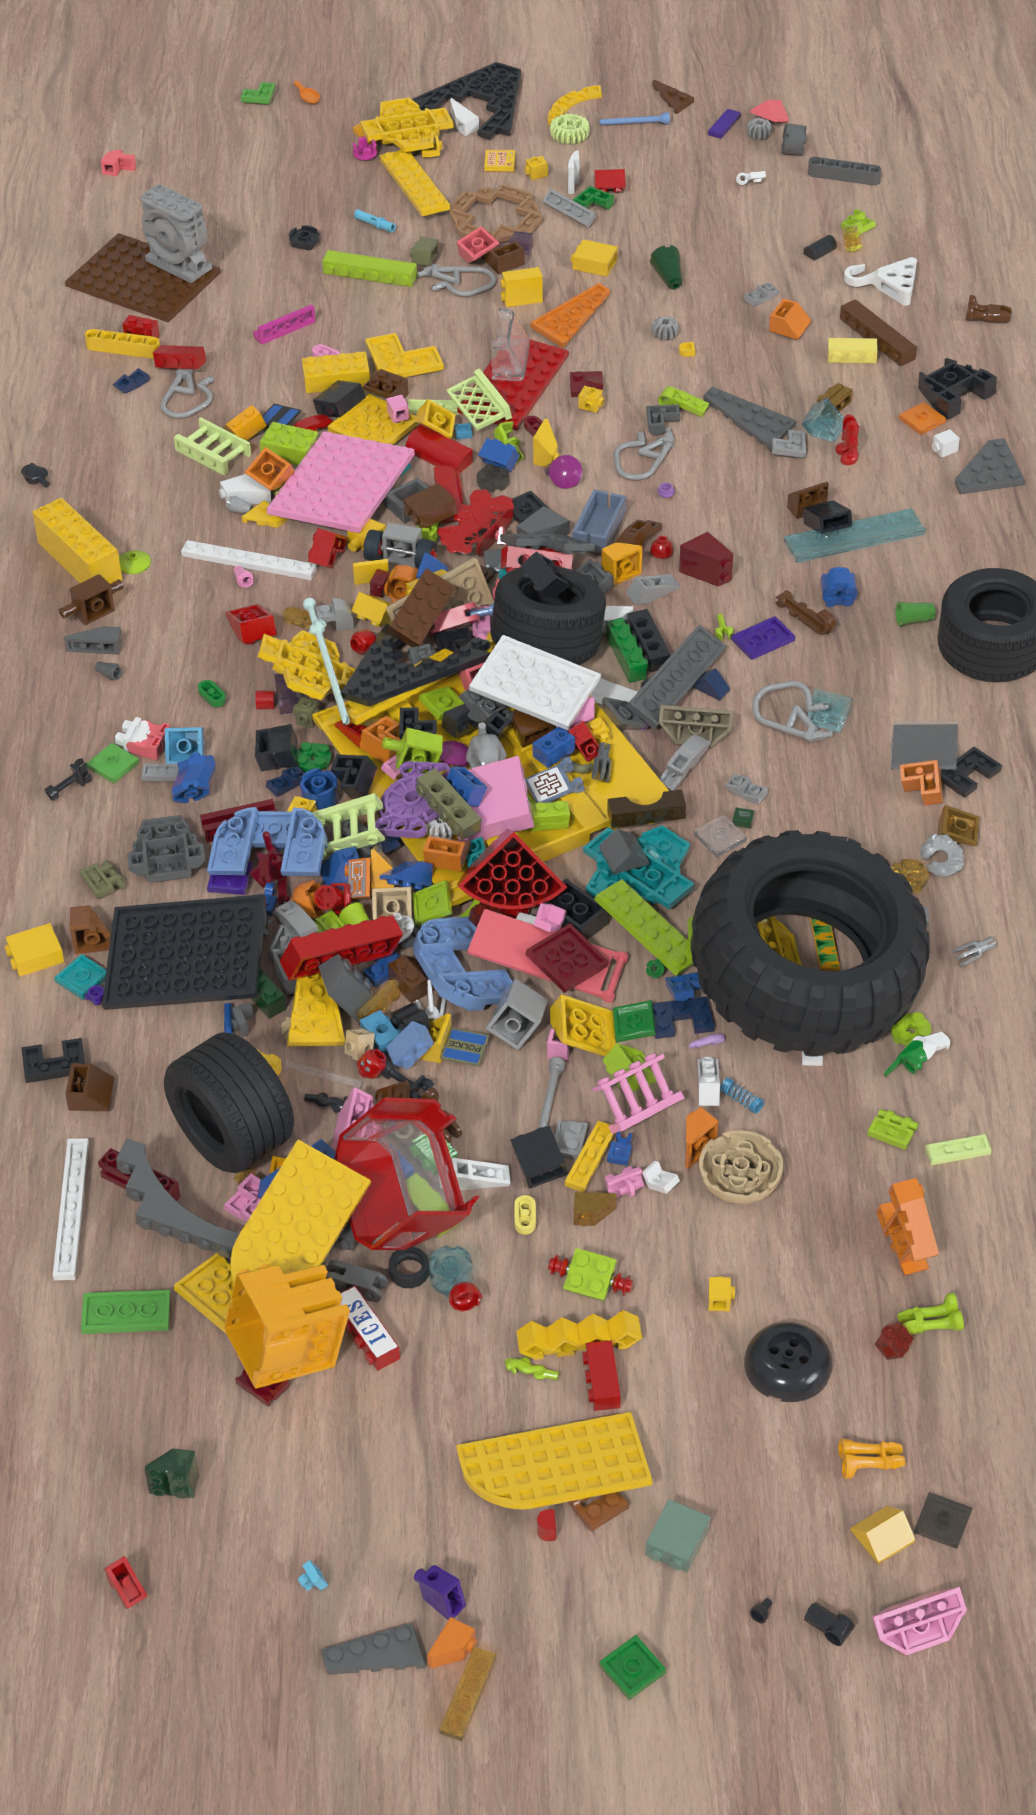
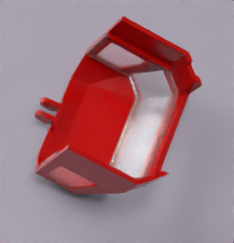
M384 1097L339 1135L334 1160L371 1180V1184L349 1219L354 1239L370 1250H407L445 1232L465 1219L472 1211L474 1203L480 1197L474 1196L464 1204L443 1130L457 1118L451 1113L449 1115L440 1108L441 1104L435 1099Z

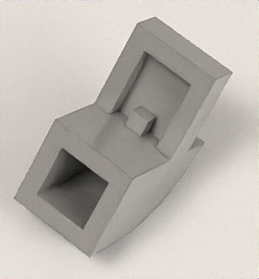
M333 598V604L315 606L317 618L322 619L324 622L334 621L337 631L354 629L351 608L345 600Z

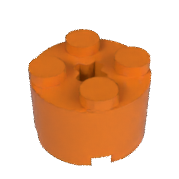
M396 565L391 571L385 583L384 592L386 596L392 599V603L407 596L406 583L417 579V568Z

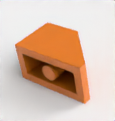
M450 1617L427 1654L428 1667L436 1668L464 1660L469 1652L472 1653L476 1647L475 1629Z

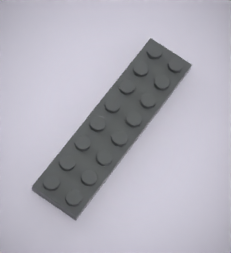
M698 625L630 700L626 707L655 729L659 725L660 705L676 706L727 646L702 626Z

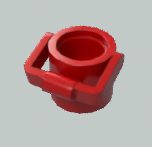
M331 883V886L323 885L319 887L314 895L317 907L333 911L336 915L340 914V910L343 907L345 908L351 904L350 884Z

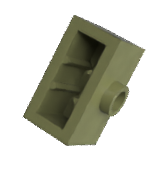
M420 237L410 250L412 263L430 266L438 255L439 239Z

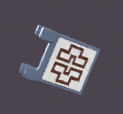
M570 757L564 758L554 767L526 778V784L536 803H547L572 792L581 793L585 791L581 777L575 778L570 783L566 773L574 770Z

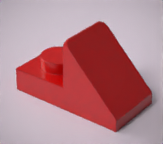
M125 1556L104 1568L109 1586L115 1588L126 1609L147 1597L144 1588Z

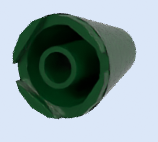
M664 245L655 249L651 253V259H649L651 266L668 288H679L682 284V271L678 248L670 245V247H665Z

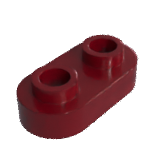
M527 416L524 418V428L534 437L543 421L537 416Z

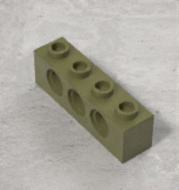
M436 768L417 778V794L427 801L428 806L432 810L437 812L441 821L446 822L454 835L464 840L480 831L482 819Z

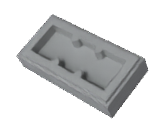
M143 763L142 781H175L179 773L177 764Z

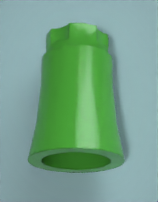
M898 601L896 604L895 616L898 626L935 619L936 610L933 603Z

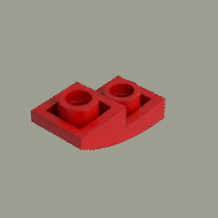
M325 414L314 415L296 422L294 426L317 431V428L324 429L333 421Z

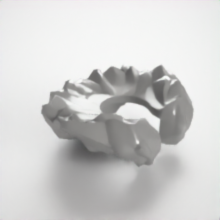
M933 833L922 844L920 853L923 860L928 861L929 857L936 851L945 852L947 858L946 862L933 861L926 869L930 874L947 877L959 872L963 868L965 862L963 849L948 834L937 835V833Z

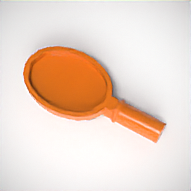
M299 81L294 82V85L300 91L301 99L305 102L313 104L320 101V94L316 90L305 88Z

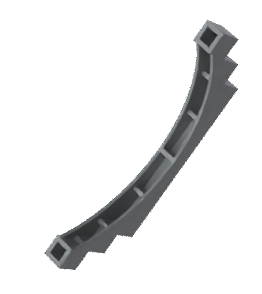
M126 1138L116 1161L118 1170L124 1174H132L126 1185V1197L135 1202L141 1201L136 1212V1224L142 1229L157 1231L162 1236L174 1237L182 1243L194 1244L202 1250L214 1251L222 1257H231L233 1246L240 1233L211 1224L180 1205L164 1189L152 1171L146 1157V1145ZM348 1220L334 1245L342 1250L348 1249L353 1251L357 1241L354 1239L350 1221ZM327 1255V1257L325 1258V1260H324V1262L322 1263V1265H325V1262H326V1260H327V1258H328V1255Z

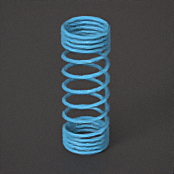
M726 1078L721 1083V1092L730 1096L731 1099H735L740 1105L744 1104V1107H748L754 1114L762 1109L764 1100L759 1097L756 1098V1095L751 1098L752 1093L747 1094V1089L742 1092L743 1086L738 1089L739 1084L733 1087L734 1081L732 1079ZM750 1099L748 1106H745V1103Z

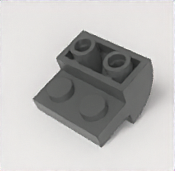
M469 689L459 696L470 710L467 716L476 722H483L489 719L495 711L499 713L509 707L472 692Z

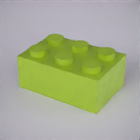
M272 422L260 440V452L266 447L290 464L299 465L318 440L319 434L317 431Z

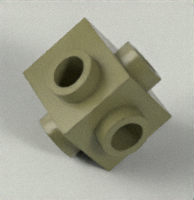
M300 698L298 704H295L293 708L296 725L314 728L315 722L312 719V714L321 711L318 701Z

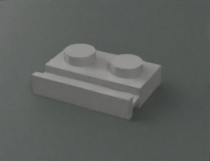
M558 1120L554 1138L563 1158L577 1160L584 1147L588 1123Z

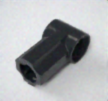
M816 1602L811 1604L804 1616V1621L822 1631L827 1640L836 1646H841L855 1628L850 1618L843 1614L835 1615Z

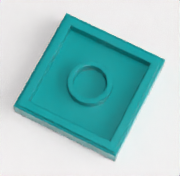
M81 954L57 974L54 980L84 1000L85 994L88 993V989L91 986H100L105 982L106 969Z

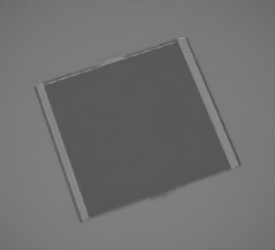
M894 721L893 739L890 744L892 751L891 770L900 769V765L932 760L938 761L940 769H956L957 750L959 747L958 721Z

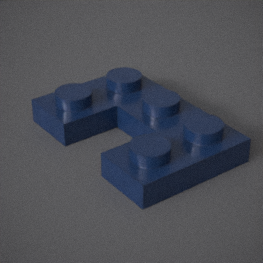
M707 996L689 998L686 1001L673 1000L653 1003L655 1039L675 1037L673 1021L691 1019L694 1034L714 1032V1023Z

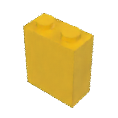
M583 239L580 245H577L575 253L571 255L572 269L608 277L618 260V246Z
M539 267L502 272V279H500L502 292H500V298L502 302L504 301L506 307L543 302V281Z
M51 923L5 937L7 945L4 946L7 957L11 956V967L13 970H17L19 977L64 963L62 949Z

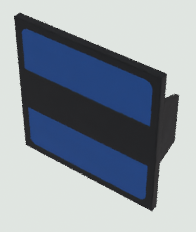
M273 404L262 417L268 429L272 422L289 425L300 414L301 410Z

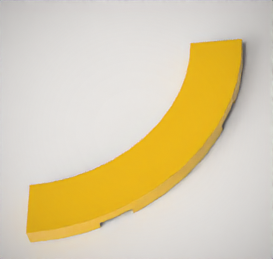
M601 85L584 87L577 92L574 90L559 98L548 112V125H551L552 120L556 116L565 115L572 106L586 100L602 98Z

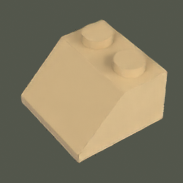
M411 887L372 889L373 920L380 916L387 917L395 913L413 918V892Z

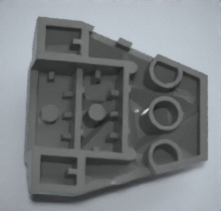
M181 815L143 820L137 832V841H133V850L127 855L129 871L138 876L143 875L149 882L188 878L193 868H199L205 862L203 844L198 843L197 836L190 832V827Z

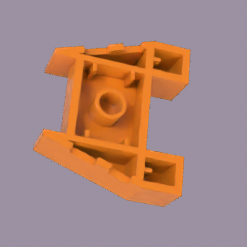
M917 1178L894 1183L888 1190L892 1202L879 1205L876 1214L885 1237L890 1236L892 1240L890 1247L893 1252H896L899 1259L898 1264L904 1276L929 1269L926 1258L937 1256L939 1253L923 1197V1186L918 1183Z

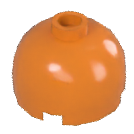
M315 880L302 882L295 887L290 899L298 904L311 919H316L324 915L325 910L317 907L314 900L316 890L321 887L318 882L314 883Z

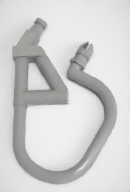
M432 264V266L417 272L418 278L432 275L434 278L444 280L443 282L440 281L431 286L432 291L446 287L451 293L458 296H473L491 289L496 284L495 274L484 267L438 266V264ZM460 272H481L491 278L490 283L470 291L457 290L450 284H460ZM443 273H453V277Z
M178 369L175 379L161 400V410L172 418H187L203 410L212 402L213 394L206 386L213 383L214 377L208 376L197 384V387L207 395V399L203 403L189 411L176 413L166 407V403L172 393L179 392L194 395L195 393L191 374L194 369ZM181 380H186L187 387L178 385Z
M665 428L666 437L662 436L644 446L646 439L643 431L637 432V441H628L617 446L613 452L616 472L628 480H643L652 476L670 448L673 449L675 446V439H673L671 428ZM644 446L639 448L638 454L656 459L649 471L642 474H629L621 469L619 453L628 447ZM658 446H663L660 453L650 451Z
M786 681L767 685L756 693L752 702L754 717L759 723L803 738L809 743L833 737L832 730L817 731L815 724L796 705H794L785 725L767 720L761 716L758 706L761 697L769 691L788 687H796L804 692L807 711L818 712L828 709L829 703L827 702L812 704L811 692L805 684L799 681ZM797 716L808 727L807 732L793 728Z

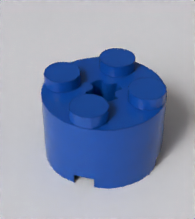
M836 567L830 569L826 575L824 573L821 576L822 597L826 606H851L854 603L853 601L857 597L854 573L849 572L847 568Z
M312 769L302 776L300 781L302 798L316 801L318 810L338 804L337 777L330 770L325 772L320 769Z

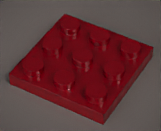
M571 924L566 925L528 948L525 954L564 993L603 970L609 964V961Z

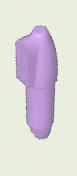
M711 1034L689 1043V1048L723 1043L725 1041L724 1034Z

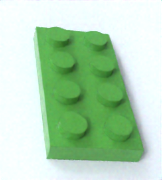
M170 1290L83 1293L82 1334L169 1331Z

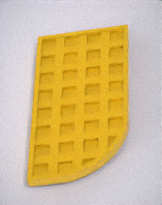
M297 1140L235 1241L231 1254L233 1283L236 1275L241 1270H257L263 1264H269V1266L279 1265L284 1275L290 1272L306 1270L310 1267L321 1266L371 1184V1180L304 1142Z
M631 1412L456 1445L462 1475L467 1485L484 1500L505 1508L533 1509L652 1485L651 1473Z

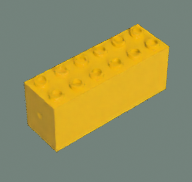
M62 497L32 511L38 544L79 583L98 574L109 584L117 579L122 581L118 550Z

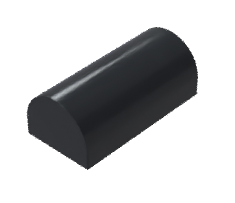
M826 235L805 247L803 254L815 261L836 249V240L832 235Z

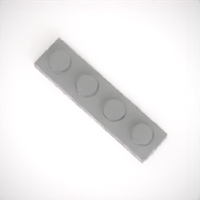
M551 188L542 200L544 204L589 228L597 216L593 211Z

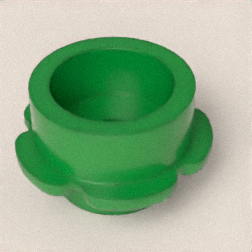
M659 959L650 960L646 964V973L648 976H652V978H659L665 971V967Z

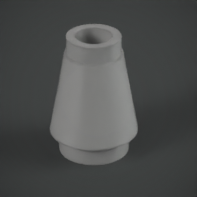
M229 496L226 509H229V512L246 514L252 509V505L237 496Z

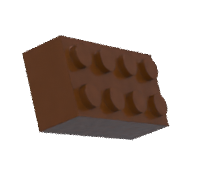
M426 568L386 631L411 647L420 646L456 587Z

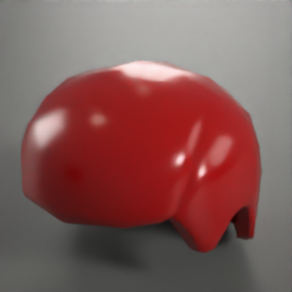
M465 1281L459 1282L452 1287L448 1300L452 1308L464 1312L479 1306L480 1298L483 1297L474 1283Z

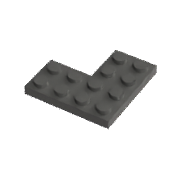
M560 533L500 534V541L505 542L506 546L520 548L530 546L533 549H540V546H545V548H550L554 551H562L564 554H572V551L587 554V551H594L595 546L594 543Z

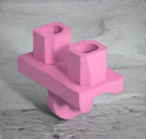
M630 1166L625 1168L619 1175L609 1174L605 1176L607 1192L617 1193V1197L625 1194L632 1197L635 1195V1190L645 1187L640 1167L633 1169Z

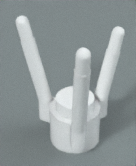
M428 980L429 1007L426 1008L425 1013L428 1015L430 1022L443 1016L447 1000L442 999L440 1011L433 1006L431 980ZM416 1000V1005L419 1009H422L419 1000Z

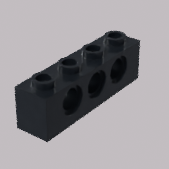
M648 609L627 613V621L625 623L629 624L631 634L636 638L637 646L641 647L643 658H646L648 661L649 671H658L671 654Z

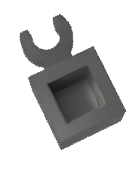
M430 644L412 647L407 651L409 663L412 666L435 654Z

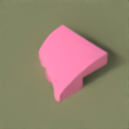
M251 1173L238 1186V1191L224 1204V1210L247 1222L261 1200L257 1196L261 1179Z

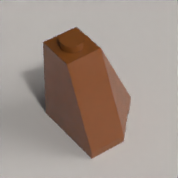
M91 906L70 907V931L75 955L108 951L111 933Z

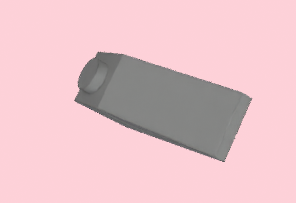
M671 574L635 577L626 594L635 604H647L679 589L680 584Z

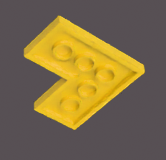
M396 333L365 339L377 372L383 369L406 378L444 370V364L436 346L404 351Z

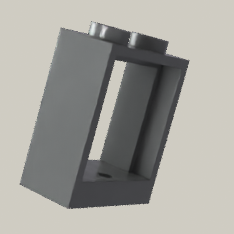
M419 478L407 482L387 493L385 496V507L406 524L412 521V519L405 515L402 500L429 487Z

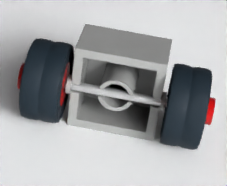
M389 522L384 532L369 530L363 543V556L368 561L381 560L384 555V559H388V563L419 569L424 553H429L434 558H437L436 542L422 539V528Z

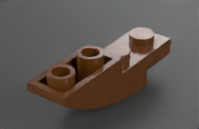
M638 519L621 533L615 543L640 545L643 548V541L662 530V523Z

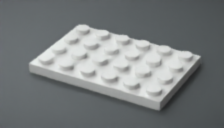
M503 635L469 685V690L568 730L601 679V674Z

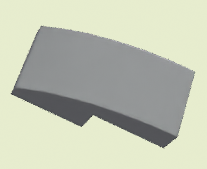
M765 283L758 285L756 291L744 294L743 300L755 307L772 299L779 293V290L773 284Z
M734 774L725 784V788L735 795L759 804L768 794L767 787L751 784L749 777Z

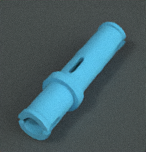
M357 209L354 213L355 219L374 225L377 229H384L390 233L395 231L396 224L386 221L383 217H376L360 209Z

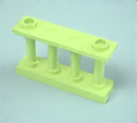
M201 417L198 419L199 429L186 438L180 434L174 437L176 451L224 476L229 473L228 462L238 454L242 453L248 457L251 456L250 442ZM203 434L209 436L200 444L193 442ZM215 440L221 442L212 451L206 449ZM227 447L234 449L225 457L218 455Z
M375 793L312 812L321 821L323 828L333 824L334 841L328 842L327 848L324 849L322 860L330 857L336 850L354 846L358 849L385 840L382 833L375 828V811L383 809V802ZM367 814L368 831L358 833V816ZM350 819L351 836L341 838L340 822Z

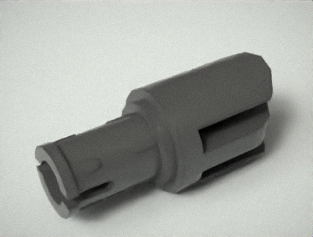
M606 742L599 743L598 756L593 761L591 779H595L597 776L598 781H602L604 778V782L608 783L610 781L612 760L609 758L611 745L607 743L605 747Z

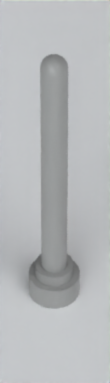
M553 1057L549 1061L548 1069L551 1074L538 1128L545 1127L548 1124L558 1076L565 1068V1061L559 1057Z

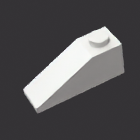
M458 1158L451 1159L460 1190L503 1187L511 1184L508 1165Z

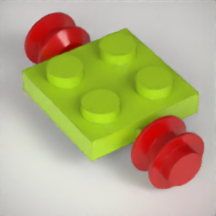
M575 1248L571 1264H569L567 1257L559 1260L557 1254L554 1258L551 1257L548 1264V1270H551V1275L558 1272L560 1278L567 1274L563 1287L565 1291L603 1302L606 1300L610 1285L614 1293L620 1290L623 1292V1296L626 1293H630L633 1287V1280H630V1275L627 1278H622V1274L619 1272L613 1277L617 1259Z

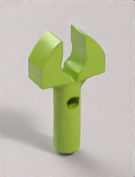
M718 614L719 628H715V636L723 641L724 632L728 635V640H730L731 635H733V627H727L723 614Z

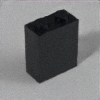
M338 380L315 397L313 403L317 414L341 417L366 397L361 383Z
M834 500L802 508L804 524L820 534L852 527L851 510Z
M549 1125L510 1139L514 1154L529 1189L568 1175L565 1161Z

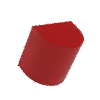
M256 691V709H274L275 691Z
M553 1509L543 1510L537 1516V1533L544 1541H555L556 1520L555 1510Z

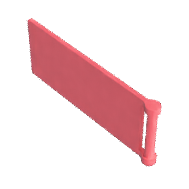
M484 909L467 953L551 981L525 954L528 948L555 932H548L533 924ZM592 944L609 961V964L606 968L573 989L600 997L605 1002L611 1003L615 998L614 992L629 955L626 952H615ZM614 958L617 961L607 990L602 991V984L610 962Z

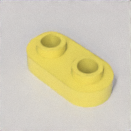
M523 1195L518 1197L514 1203L515 1229L518 1233L527 1235L536 1228V1204L531 1196Z

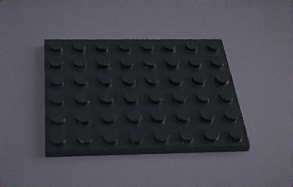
M265 894L115 907L102 1000L103 1009L257 998L266 909Z

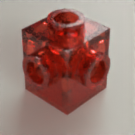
M901 1323L889 1324L881 1330L875 1346L887 1360L903 1358L914 1338Z

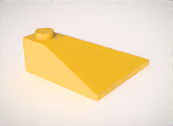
M562 994L550 1007V1024L555 1029L561 1043L601 1056H606L616 1045L612 1010Z

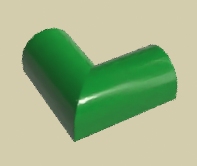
M589 186L576 196L573 201L585 208L594 204L609 210L613 206L614 195Z

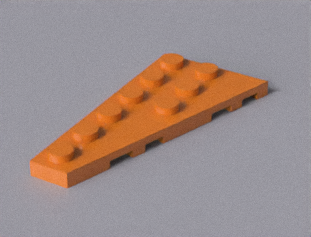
M597 283L530 322V327L561 348H564L610 295V289L601 283Z

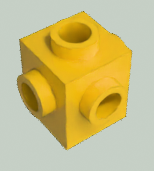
M584 386L578 395V408L597 413L599 408L604 405L603 390Z

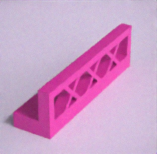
M311 304L258 326V330L253 331V337L262 345L315 323L314 306Z

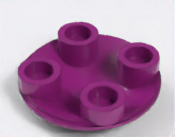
M570 455L557 457L551 463L549 469L552 482L556 486L565 489L577 486L583 473L581 463Z
M457 741L442 742L440 763H446L448 766L460 765L467 767L469 765L466 761L468 747Z

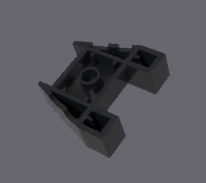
M945 358L944 366L928 375L919 372L918 389L937 412L950 419L960 413L961 396L959 395L969 390L984 400L996 394L997 377L980 368L978 371L972 369L971 365H959L957 361Z

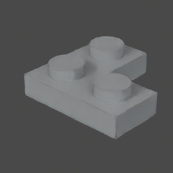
M788 430V440L772 439V454L805 458V432Z

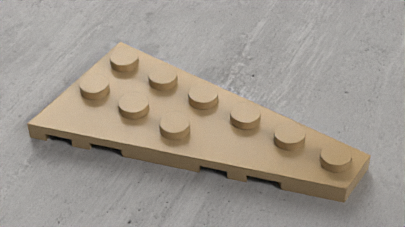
M472 558L441 576V578L456 587L442 611L473 602L476 603L477 607L494 603L476 558ZM409 595L386 607L391 622Z

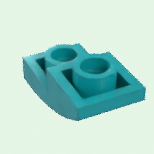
M482 836L471 840V846L466 857L468 867L486 849Z

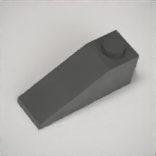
M108 626L64 637L66 652L119 655L123 641L121 627Z

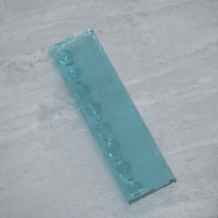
M910 508L852 521V527L824 534L810 530L784 536V542L790 553L794 555L795 562L799 563L924 535L926 528L923 527L913 509Z

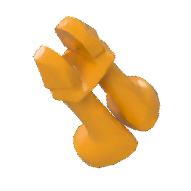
M847 1438L839 1439L838 1455L840 1459H843L842 1476L844 1479L853 1478L856 1471L861 1468L894 1470L905 1466V1457L900 1455L903 1453V1448L899 1443L882 1441L880 1444L854 1442ZM856 1454H878V1457L855 1456V1455H856Z

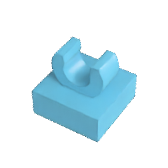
M311 1560L302 1565L306 1573L302 1574L298 1581L307 1591L314 1586L321 1591L329 1586L319 1567Z

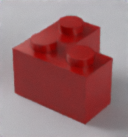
M317 528L313 535L314 542L312 548L308 552V562L333 569L337 552L344 554L348 537Z

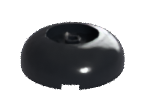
M779 1322L761 1329L751 1339L745 1352L744 1368L750 1383L763 1395L779 1398L781 1402H799L814 1397L825 1388L832 1373V1355L825 1340L812 1328L795 1322ZM804 1358L806 1364H802L799 1360Z

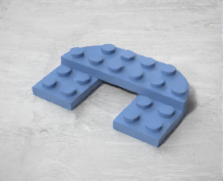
M257 807L242 809L235 812V816L230 820H224L218 827L214 836L207 868L209 875H246L251 847H265L262 834L268 831L273 846L285 848L281 867L282 876H319L324 849L328 845L327 835L321 821L312 812L302 808L293 807L292 812L258 811Z
M471 916L429 920L418 931L413 943V951L439 996L468 1011L483 1010L487 1004H498L506 989L513 982L506 970L466 972L453 950H468L478 926L474 918Z

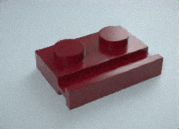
M245 1369L239 1377L235 1378L237 1385L267 1407L290 1386L289 1380L255 1389Z

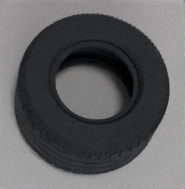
M556 566L570 586L558 597L552 599L549 596L546 598L542 593L539 594L533 588V581L528 580L524 576V569L522 567L516 568L504 575L496 586L490 628L491 638L495 645L505 635L577 665L585 663L597 653L601 641L606 597L595 581L577 571Z
M985 568L969 572L952 582L942 599L938 630L939 650L948 664L965 676L985 682L1013 681L1036 670V581L1014 570ZM993 620L1005 622L1011 625H992L982 621Z
M226 1032L215 1034L173 1061L167 1067L164 1077V1090L170 1109L191 1144L216 1168L230 1173L242 1172L286 1143L291 1137L294 1127V1113L286 1090L263 1055L244 1038Z

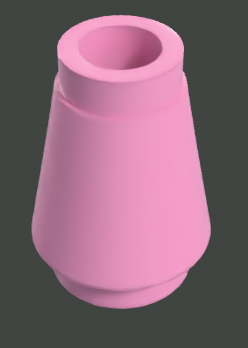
M242 566L234 568L238 585L244 588L250 587L253 584L252 573Z

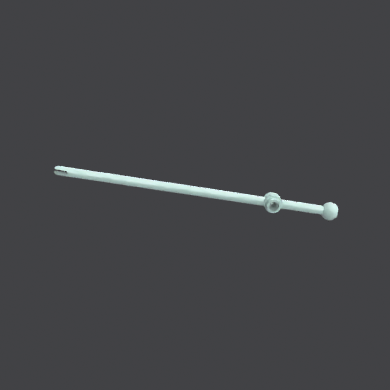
M306 598L303 602V607L309 612L312 625L309 627V633L316 635L342 722L347 725L350 720L323 637L327 624L322 619L317 618L315 611L316 601L313 598Z

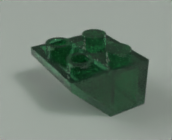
M172 1448L145 1466L144 1470L149 1494L175 1496L180 1499L194 1498L199 1477L195 1451Z

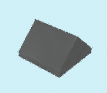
M616 828L599 845V849L613 875L649 864L635 836L619 828Z

